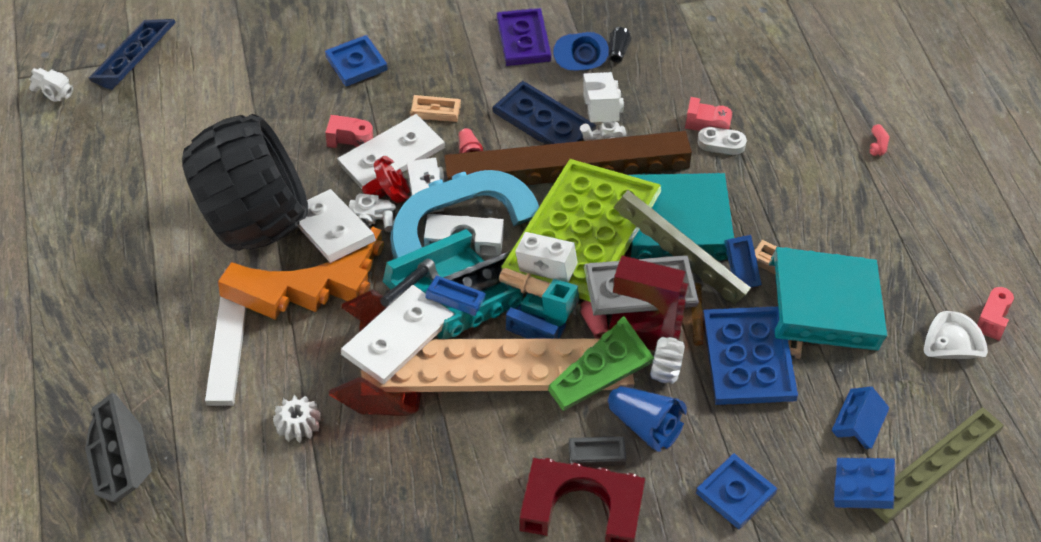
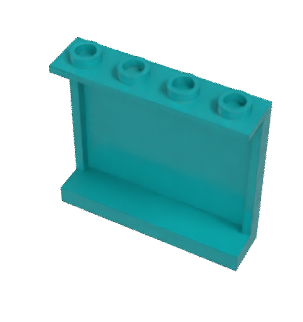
M725 173L629 175L660 184L661 193L652 209L714 259L719 261L728 259L724 240L734 238ZM640 229L631 243V258L634 259L674 257L669 252L663 250L648 235L643 234Z
M465 229L387 262L382 282L390 290L414 272L425 259L434 261L440 277H446L481 263L484 260L470 248L473 235ZM424 276L414 286L426 294L433 280H429L428 277ZM502 282L484 289L481 292L486 293L485 300L476 316L443 305L452 311L454 316L444 320L442 330L436 336L439 339L456 337L471 327H477L490 318L498 317L501 313L509 310L510 307L515 309L523 301L524 293H521V289L512 288L510 285Z
M776 247L769 262V266H775L780 319L775 328V338L878 351L887 337L877 260L791 249L788 247Z

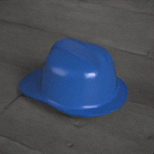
M594 32L568 34L556 41L553 55L560 67L566 70H586L601 66L608 57L609 47L606 40Z

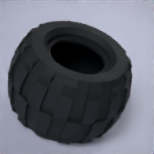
M255 114L247 117L238 115L225 118L204 129L191 140L192 144L184 148L182 167L190 191L208 225L216 236L229 248L240 251L244 248L252 250L268 246L286 237L298 227L301 220L306 218L308 201L298 173L278 136L263 118Z

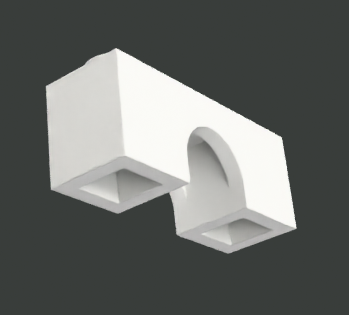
M612 73L583 74V96L585 104H588L590 122L619 121V113L624 112V101L621 98V91L618 89V81L613 79Z
M444 214L427 215L424 246L467 229L473 235L471 242L475 245V252L480 257L493 258L501 255L504 235L503 219Z

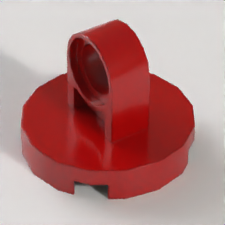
M382 156L375 160L373 164L376 178L362 187L363 194L378 195L379 199L388 195L396 203H403L410 198L407 195L410 192V187L401 169L396 171L391 165L394 161L388 156Z

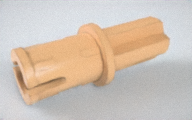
M508 268L502 269L499 276L500 282L521 289V293L528 292L541 298L551 284L531 277L530 273L524 275Z

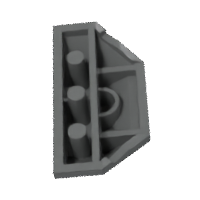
M111 393L92 407L91 416L93 418L88 428L85 449L95 495L117 503L137 489L152 472L141 424L116 394Z

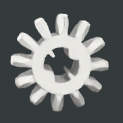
M661 337L657 341L650 373L652 379L658 380L661 383L672 384L677 381L685 347L682 341L671 337Z
M295 395L292 401L283 398V406H276V415L273 418L277 433L280 436L285 435L288 442L296 438L300 443L304 436L311 439L312 432L318 431L321 420L317 404L314 401L309 402L306 395L301 400H298Z

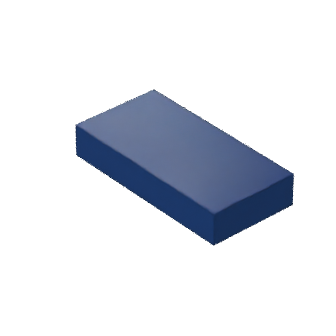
M751 235L724 240L731 272L749 287L762 285Z
M436 275L426 291L425 298L476 316L485 300L486 293Z

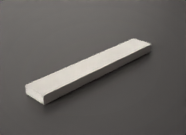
M220 297L205 398L207 406H234L247 308L223 297Z

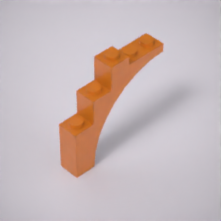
M372 227L370 230L374 233L376 241L336 261L327 262L312 268L295 271H266L248 268L231 262L218 281L219 294L225 299L276 320L280 312H285L289 302L317 312L321 304H326L330 294L356 305L361 296L365 297L369 291L368 273L372 267V260L375 255H380L384 246L382 230Z

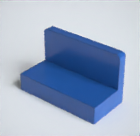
M521 305L517 309L510 307L506 314V330L527 339H560L566 329V323L558 327L546 322L545 318L523 312Z
M872 386L850 389L831 431L837 438L855 436L865 449H872L889 411V406Z

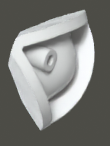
M953 311L940 312L934 318L924 345V353L927 356L939 359H972L986 357L988 353L986 340L978 325L968 316Z

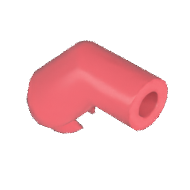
M877 124L872 128V133L877 139V143L870 145L872 148L870 153L873 156H883L887 152L890 137L882 125Z

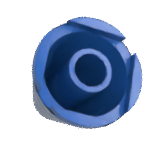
M624 386L614 389L608 397L609 409L645 443L658 452L662 451L661 447L669 448L682 431L684 423L680 420L682 413L686 415L687 407L679 399Z

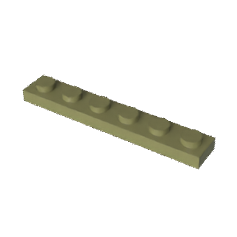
M629 190L624 193L613 207L623 218L628 219L637 226L643 234L648 235L657 242L663 250L673 256L688 255L691 270L703 282L712 286L723 298L734 305L750 290L751 287Z
M984 407L980 408L895 477L894 509H871L888 524L997 435L1004 425Z

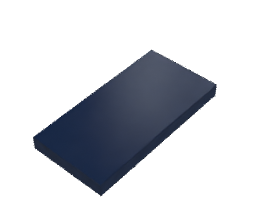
M523 80L492 107L494 114L544 145L585 141L580 130L583 124H588L591 131L596 130V124Z

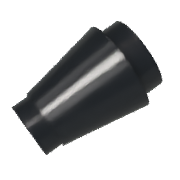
M616 27L609 34V59L612 62L620 63L623 61L632 40L630 31L624 27Z

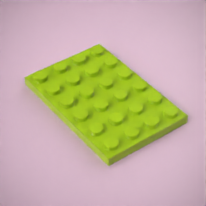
M570 159L501 268H508L527 275V273L519 270L515 252L525 232L573 242L578 263L567 283L577 285L579 298L591 302L584 271L585 264L620 261L621 255H625L639 231L637 226L628 219L623 218L613 207L624 193L629 190L652 208L661 193V185ZM531 274V277L548 283L553 281L551 278Z

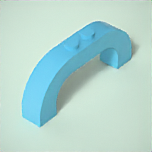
M484 170L468 175L466 172H461L452 176V180L444 183L442 179L429 183L428 188L411 196L399 210L393 222L390 235L392 254L394 259L422 248L417 234V226L419 220L427 213L475 197L491 196L505 205L513 226L531 221L539 208L538 202L531 190L522 181L501 171Z

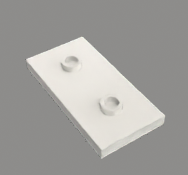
M415 114L342 155L337 160L340 167L362 189L365 184L376 178L373 164L380 157L388 156L394 161L391 164L396 171L401 169L404 172L407 170V161L426 159L444 149L445 142Z
M331 189L307 200L308 213L306 218L300 221L298 228L330 263L376 241L374 233Z
M412 285L341 349V355L384 385L442 330L444 320L454 316V313L440 303L425 298L426 294Z

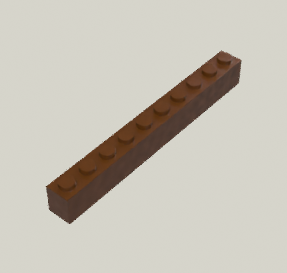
M686 131L449 154L444 155L446 181L452 180V176L461 172H466L468 175L478 171L495 170L510 174L525 185H537L556 182L570 159L625 175L689 169L692 151Z

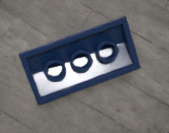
M144 20L89 77V80L113 90L176 23L175 20Z

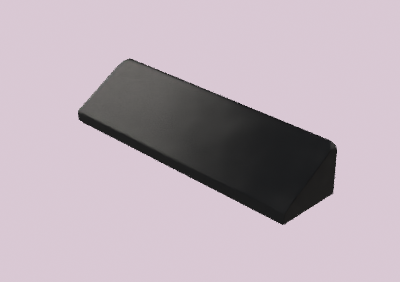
M511 251L443 278L482 291L501 283L499 281L502 271L501 267Z

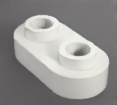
M705 127L700 130L697 142L699 147L705 151L738 155L745 150L746 137L743 133L735 130Z

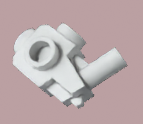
M34 68L31 71L33 75L30 78L32 82L29 89L32 92H37L39 88H42L44 95L51 101H61L63 98L68 99L71 96L73 86L69 85V79L64 74L52 69L49 72L41 68L38 70Z
M616 121L602 122V124L598 125V129L591 131L588 124H583L580 127L585 141L627 137L624 126H619Z
M358 194L355 200H350L349 208L367 227L375 224L376 219H382L385 231L391 232L394 222L393 210L396 209L395 204H391L389 200L379 199L378 195Z

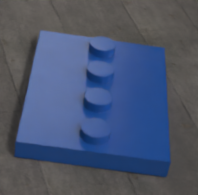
M778 306L703 310V323L715 405L797 401L798 392L789 342L787 339L775 338V328L780 320Z

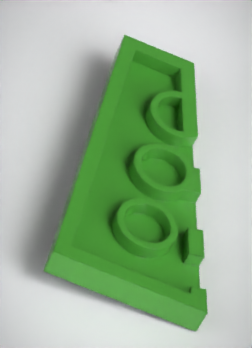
M623 316L594 346L586 350L580 359L572 363L549 385L548 390L562 411H565L648 366L653 362L654 357Z

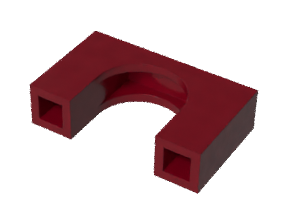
M621 255L614 275L613 293L643 300L656 307L659 311L613 314L609 330L624 316L649 350L655 351L657 341L661 337H671L679 341L686 304L685 298L689 283L684 282L686 271Z
M533 458L519 517V531L548 536L553 509L557 501L567 493L587 491L600 497L609 510L605 542H635L645 478L639 477L634 473L622 474L611 472L606 468L594 469L583 467L578 463L567 464L556 462L550 458Z

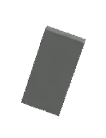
M624 437L569 438L570 463H578L583 467L626 466Z

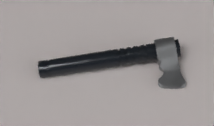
M425 259L421 262L414 272L380 299L381 304L388 307L424 276L428 277L429 280H434L436 275L439 276L434 261Z

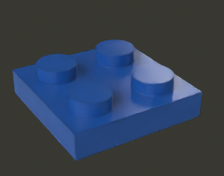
M367 35L325 50L327 60L345 86L388 70L386 61Z
M734 453L696 490V494L739 530L777 492V488Z
M837 458L834 493L835 507L894 509L895 458Z

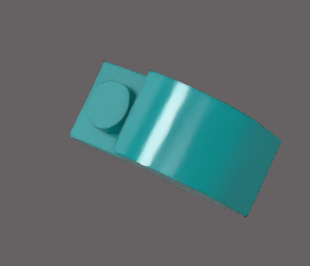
M553 279L542 295V298L528 293L521 302V310L545 318L546 322L558 327L562 326L579 302L578 286Z

